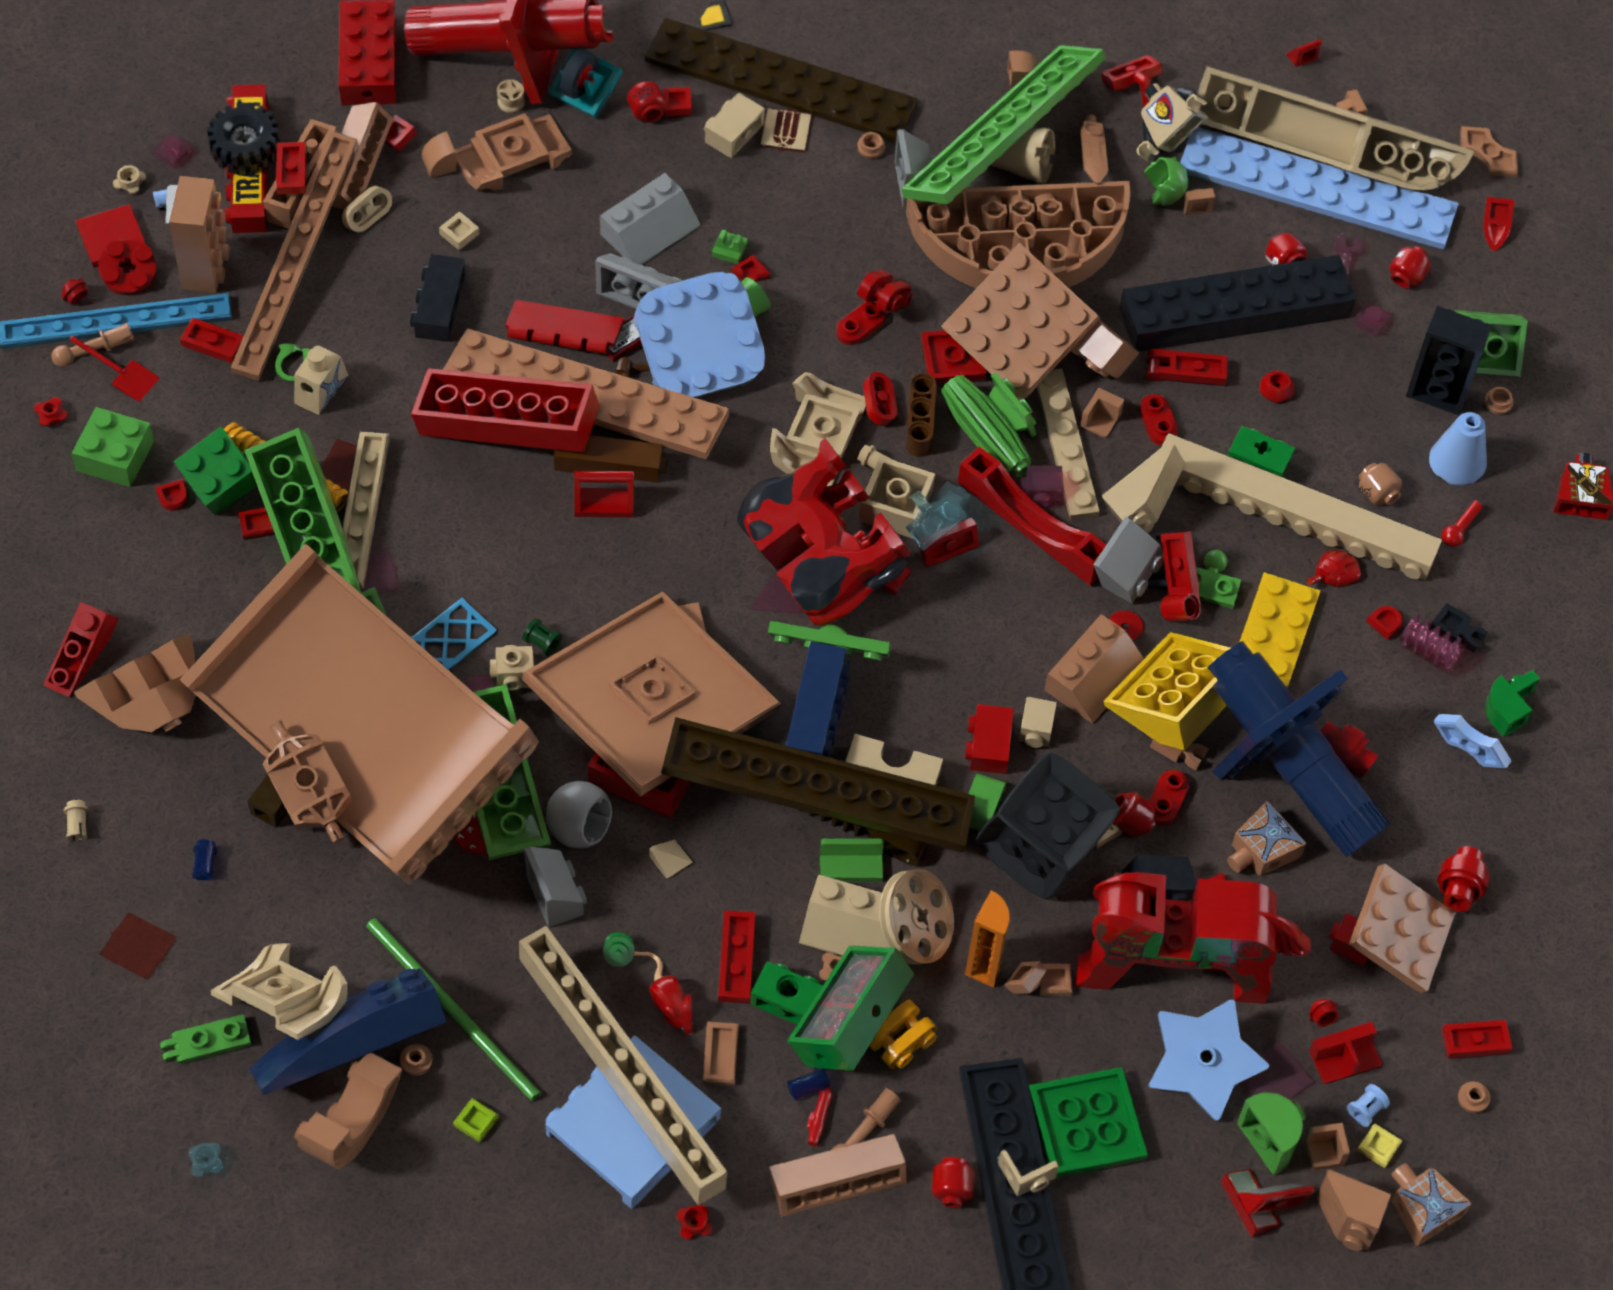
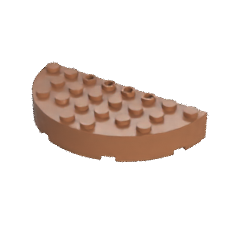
M1129 181L1101 182L1100 184L1093 182L964 188L952 202L943 205L935 202H920L907 199L906 215L911 232L925 255L945 273L964 284L977 288L1020 242L1059 280L1070 288L1096 273L1105 265L1117 249L1123 236L1128 214Z

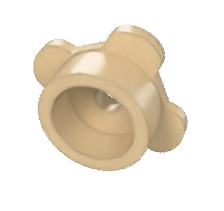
M124 166L117 173L118 179L113 181L114 188L118 190L124 189L130 194H136L140 190L141 182L146 180V174L142 171L139 172L134 166Z

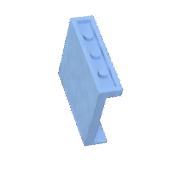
M634 1035L630 1039L700 1136L703 1137L720 1120L721 1108ZM596 1067L591 1074V1079L584 1086H577L569 1095V1101L561 1109L557 1107L548 1115L545 1124L546 1135L549 1138L554 1135L621 1193L622 1201L633 1209L671 1168L602 1072Z

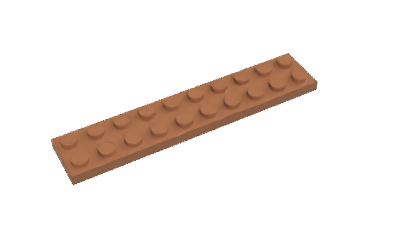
M471 329L465 330L443 369L592 384L600 406L594 425L651 443L663 444L664 447L706 460L729 417V408Z

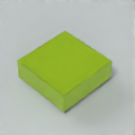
M472 1098L455 1119L453 1126L480 1143L498 1120L499 1115Z

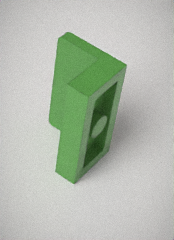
M821 839L820 875L843 882H883V839Z

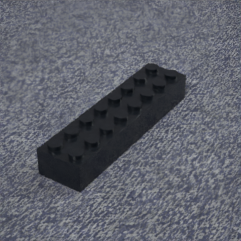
M1333 255L1125 288L1122 291L1119 308L1131 345L1138 352L1351 318L1356 298L1340 255Z

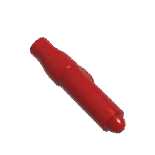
M825 1087L820 1091L815 1111L810 1112L807 1129L809 1130V1138L807 1144L810 1146H818L819 1139L825 1128V1121L832 1098L829 1087Z

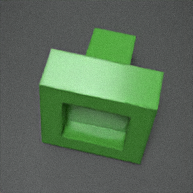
M722 230L712 250V257L739 264L748 244V238Z

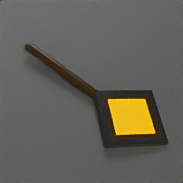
M724 0L711 2L697 23V28L712 30L732 25Z

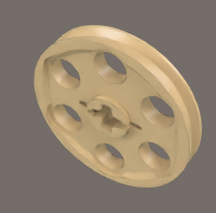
M905 870L893 875L883 889L879 906L880 925L884 939L889 948H896L906 963L913 965L932 963L944 955L953 936L954 912L949 894L942 882L927 870ZM911 878L915 882L916 889L914 893L910 889ZM931 892H933L936 897L935 906L932 905L930 900ZM894 896L899 900L898 911L893 904ZM936 922L938 923V925H939V927H940V936H939V938L937 937V935H936V933H935V924H936ZM899 927L902 929L904 934V939L902 943L898 938ZM919 941H922L924 945L923 956L918 949Z

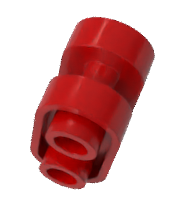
M882 269L870 272L865 276L858 288L857 297L866 302L877 300L876 308L885 313L898 311L901 307H908L912 301L913 293H911L912 286L902 280L892 282L893 275Z

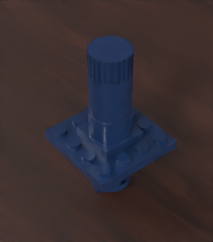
M1244 641L1231 647L1207 667L1218 680L1213 686L1214 690L1248 733L1213 769L1212 772L1219 780L1227 775L1231 779L1234 778L1252 761L1256 762L1259 766L1268 759L1288 785L1290 784L1346 858L1391 825L1334 752L1333 746L1315 725V722L1323 715L1321 713L1323 709L1343 692L1340 686L1348 678L1341 669L1296 700L1260 652L1253 654Z

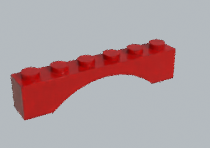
M980 446L960 463L958 484L1086 584L1092 586L1099 579L1094 563L1106 547L1103 541L1091 532L1070 527L1045 512L1020 489L1002 463Z

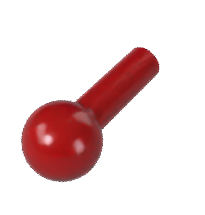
M1474 500L1455 525H1449L1443 529L1441 533L1442 541L1453 547L1461 545L1464 541V531L1483 509V505Z

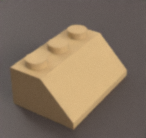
M818 874L809 901L799 944L832 952L843 956L849 945L889 948L884 939L879 918L882 893ZM894 896L893 904L898 911L899 900ZM899 927V929H898V938H899V939H900L901 932H902V929H901L900 927Z

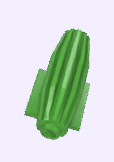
M996 372L991 375L994 387L989 396L984 394L963 375L951 378L941 389V394L956 422L977 448L980 446L1002 463L1011 478L1024 476L1030 469L1031 458L1017 432L1025 430L1031 438L1036 436L1034 429L1036 421L1031 415L1033 411L1023 398L1018 400L1014 394L1016 392L1010 381L1006 377L1002 380Z

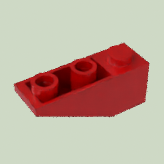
M80 602L43 686L70 698L109 642L119 617Z

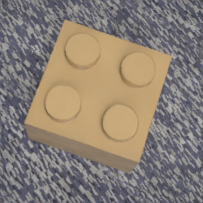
M880 456L865 490L870 498L860 502L859 521L873 526L875 516L881 512L897 534L914 539L933 494L935 473Z

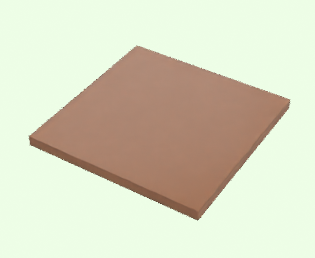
M663 591L523 672L522 680L639 796L644 795L673 777L661 774L675 717L742 734L779 711L781 707V702Z

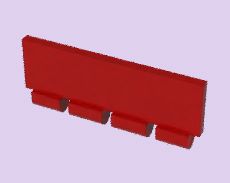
M515 300L505 326L508 329V338L528 341L530 333H532V342L556 345L558 338H560V347L582 350L585 342H587L586 351L607 354L609 346L615 347L624 324V318Z

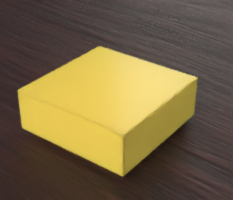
M1374 1123L1357 1151L1385 1168L1402 1140Z

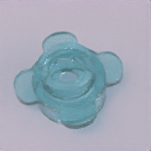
M214 1142L210 1144L202 1143L189 1149L188 1155L192 1159L193 1164L190 1170L193 1176L201 1177L204 1173L213 1172L217 1174L222 1171L223 1163L219 1159V1153L221 1152L219 1144ZM203 1158H209L208 1162H203Z

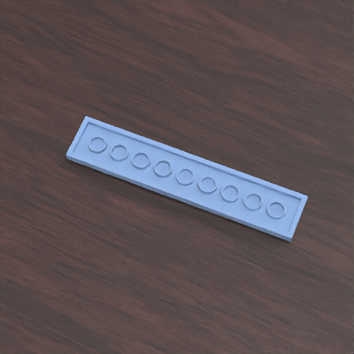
M1199 127L1191 133L1180 162L1187 170V175L1443 250L1458 206L1457 202L1402 188L1364 175Z

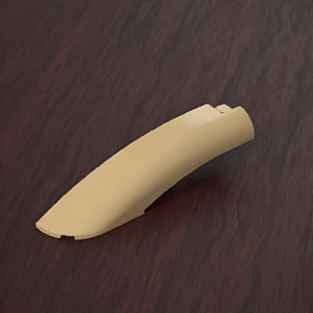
M1206 66L1198 91L1201 98L1207 102L1205 106L1201 105L1199 108L1208 117L1202 123L1204 125L1406 189L1428 190L1456 178L1465 169L1474 153V150L1208 66Z

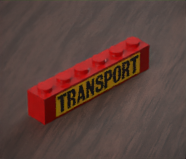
M266 84L232 85V97H227V106L230 105L231 108H236V103L242 102V106L247 107L249 102L254 103L255 109L259 105L265 107V112L267 113L268 96ZM245 138L240 140V142L242 141L244 144L247 142L248 144ZM226 167L227 179H231V184L226 185V200L230 201V207H225L226 224H231L233 233L267 232V219L263 204L267 195V169L263 170L259 167L256 174H252L251 170H248L246 175H240L239 170H235V173L232 174L228 172Z

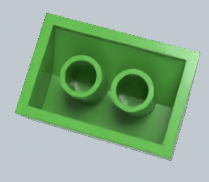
M1454 310L1462 315L1480 319L1485 323L1493 325L1476 373L1521 377L1528 320L1522 315Z

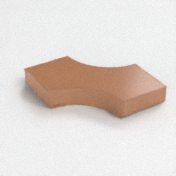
M1461 127V146L1474 150L1473 155L1486 165L1489 176L1517 177V152L1515 150L1506 149L1499 145L1492 138L1489 128Z

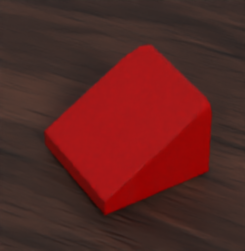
M1318 39L1286 53V55L1295 66L1299 67L1318 59L1322 41Z

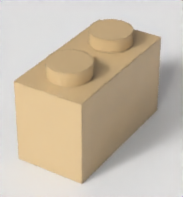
M737 93L732 100H727L724 103L721 111L715 117L709 118L704 127L705 143L732 158L764 125L765 108Z

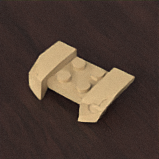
M803 373L793 382L796 400L801 402V405L787 437L777 429L772 428L770 453L774 465L786 474L792 473L801 465L815 459L819 453L820 442L824 438L827 439L842 459L857 422H860L866 409L865 397L828 384L811 373ZM835 478L827 486L833 485Z
M290 943L271 944L264 947L249 967L211 990L212 996L231 1006L245 1001L274 1016L276 1029L297 1040L330 1023L347 1001V982L335 965L330 967L323 981L289 965Z

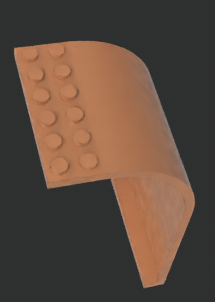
M307 544L299 550L180 679L184 685L265 757L278 745V740L270 728V725L275 723L278 730H280L276 722L278 720L283 721L288 734H291L292 737L305 734L318 735L352 797V801L337 818V822L408 885L423 874L427 865L443 852L456 833L469 823L476 811L490 800L495 790L511 777L515 768L531 755L539 743L533 731L525 722L519 719L513 725L491 708L324 562ZM303 772L299 775L297 782L301 786H309L313 783L315 775L311 772Z

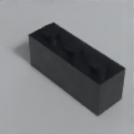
M431 254L429 264H424L422 269L423 287H418L416 293V304H418L417 310H412L410 317V327H414L416 338L449 342L466 275L464 258Z

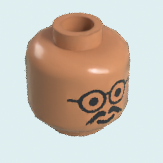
M1372 463L1359 475V489L1373 505L1381 506L1386 503L1391 505L1401 496L1402 480L1388 464Z

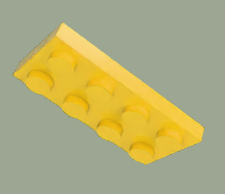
M1264 572L1240 642L1244 641L1253 654L1260 652L1288 688L1320 590Z

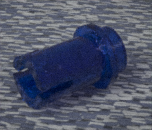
M207 839L198 840L197 844L193 847V852L195 853L193 879L205 881L213 879L214 855L218 853V848L215 847L216 843Z
M813 1068L812 1073L791 1081L788 1080L787 1086L795 1101L811 1093L825 1091V1088L829 1087L830 1083L823 1068L819 1070Z

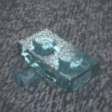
M918 490L909 498H911L920 512L916 519L906 526V529L922 550H925L968 515L951 493H948L939 501L929 504L920 490Z

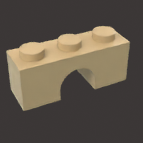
M858 734L854 735L845 762L937 786L942 771V758L913 751L908 764L903 767H891L882 759L884 742Z

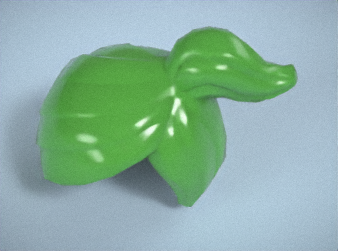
M1176 157L1159 158L1144 170L1151 184L1157 189L1152 198L1154 205H1161L1162 207L1171 205L1184 197L1189 184L1187 170L1177 161Z

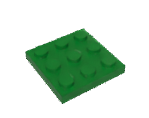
M1122 1067L1029 1085L1033 1110L1048 1164L1056 1161L1059 1166L1056 1178L1147 1159L1148 1154Z

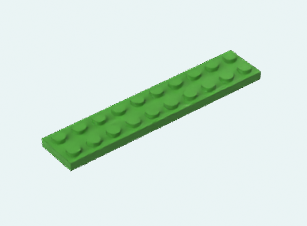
M1059 45L901 188L903 197L920 202H935L942 205L952 202L964 188H967L977 176L985 172L987 167L997 158L1001 157L1026 131L1034 127L1038 120L1048 114L1050 109L1063 100L1087 75L1096 70V67L1106 59L1103 49Z

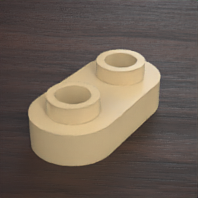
M378 186L368 188L344 209L342 214L344 226L356 232L365 231L390 210L392 205L390 192Z

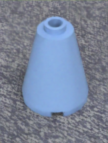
M1471 412L1461 414L1431 448L1429 455L1430 466L1437 476L1446 480L1445 482L1461 486L1472 484L1486 470V426L1483 418L1478 414Z

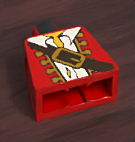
M1579 453L1576 456V462L1566 463L1561 475L1553 513L1608 520L1613 510V492L1609 470L1605 466L1593 465L1592 454Z

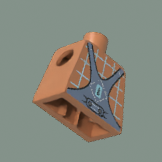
M1267 801L1236 832L1232 846L1237 852L1228 857L1227 861L1231 869L1236 873L1241 872L1250 865L1259 876H1262L1300 858L1304 852L1306 842Z
M1405 1163L1391 1174L1401 1187L1395 1192L1391 1202L1417 1247L1466 1215L1471 1206L1469 1200L1433 1168L1417 1176L1409 1165Z

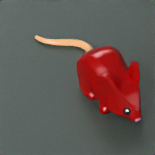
M634 952L636 956L652 957L657 963V970L654 975L655 982L649 988L654 1006L662 1012L667 1024H671L674 1028L691 1035L693 1033L691 995H685L674 975L662 976L663 962L657 955L650 952Z

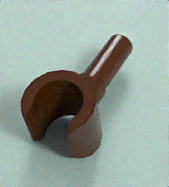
M623 357L617 363L615 374L630 378L631 371H651L649 365L636 364L629 358Z

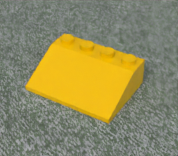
M1170 632L1103 701L1104 706L1159 744L1185 751L1227 706L1214 690L1213 686L1218 680L1207 667L1229 650L1230 647Z

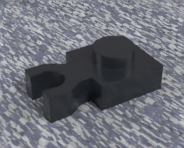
M1448 603L1441 609L1429 628L1454 645L1459 639L1473 653L1477 650L1479 643L1474 641L1472 637H1476L1483 642L1488 631L1481 627L1471 626L1472 618Z

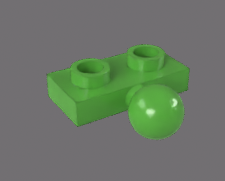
M1211 550L1204 557V565L1207 570L1196 567L1199 598L1202 601L1233 609L1241 579L1219 574L1227 566V556L1221 550Z

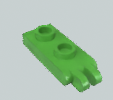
M242 1014L172 1033V1039L162 1041L160 1046L162 1051L175 1048V1050L163 1054L164 1062L177 1060L178 1064L181 1065L251 1047L245 1017Z

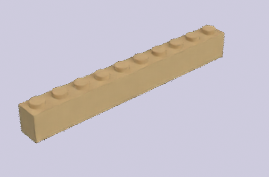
M1168 433L1162 447L1170 440L1175 444L1185 462V466L1176 483L1184 486L1189 492L1203 493L1212 497L1217 503L1231 504L1238 507L1245 514L1259 515L1266 518L1273 525L1282 524L1292 528L1301 536H1313L1320 539L1327 546L1341 547L1348 550L1355 557L1369 558L1376 561L1383 568L1392 567L1404 572L1411 579L1420 578L1426 581L1442 539Z
M545 926L520 940L519 959L697 1205L702 1204L726 1189L727 1171L548 927Z

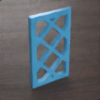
M460 598L411 638L415 642L421 643L423 649H425V643L443 644L442 658L435 659L442 663L449 671L497 633V630L470 606L464 598ZM460 606L467 611V620L449 619V615ZM444 624V638H426V633L434 626ZM449 625H467L466 639L448 638ZM471 625H482L488 630L480 638L470 639ZM448 644H466L465 650L455 658H447Z

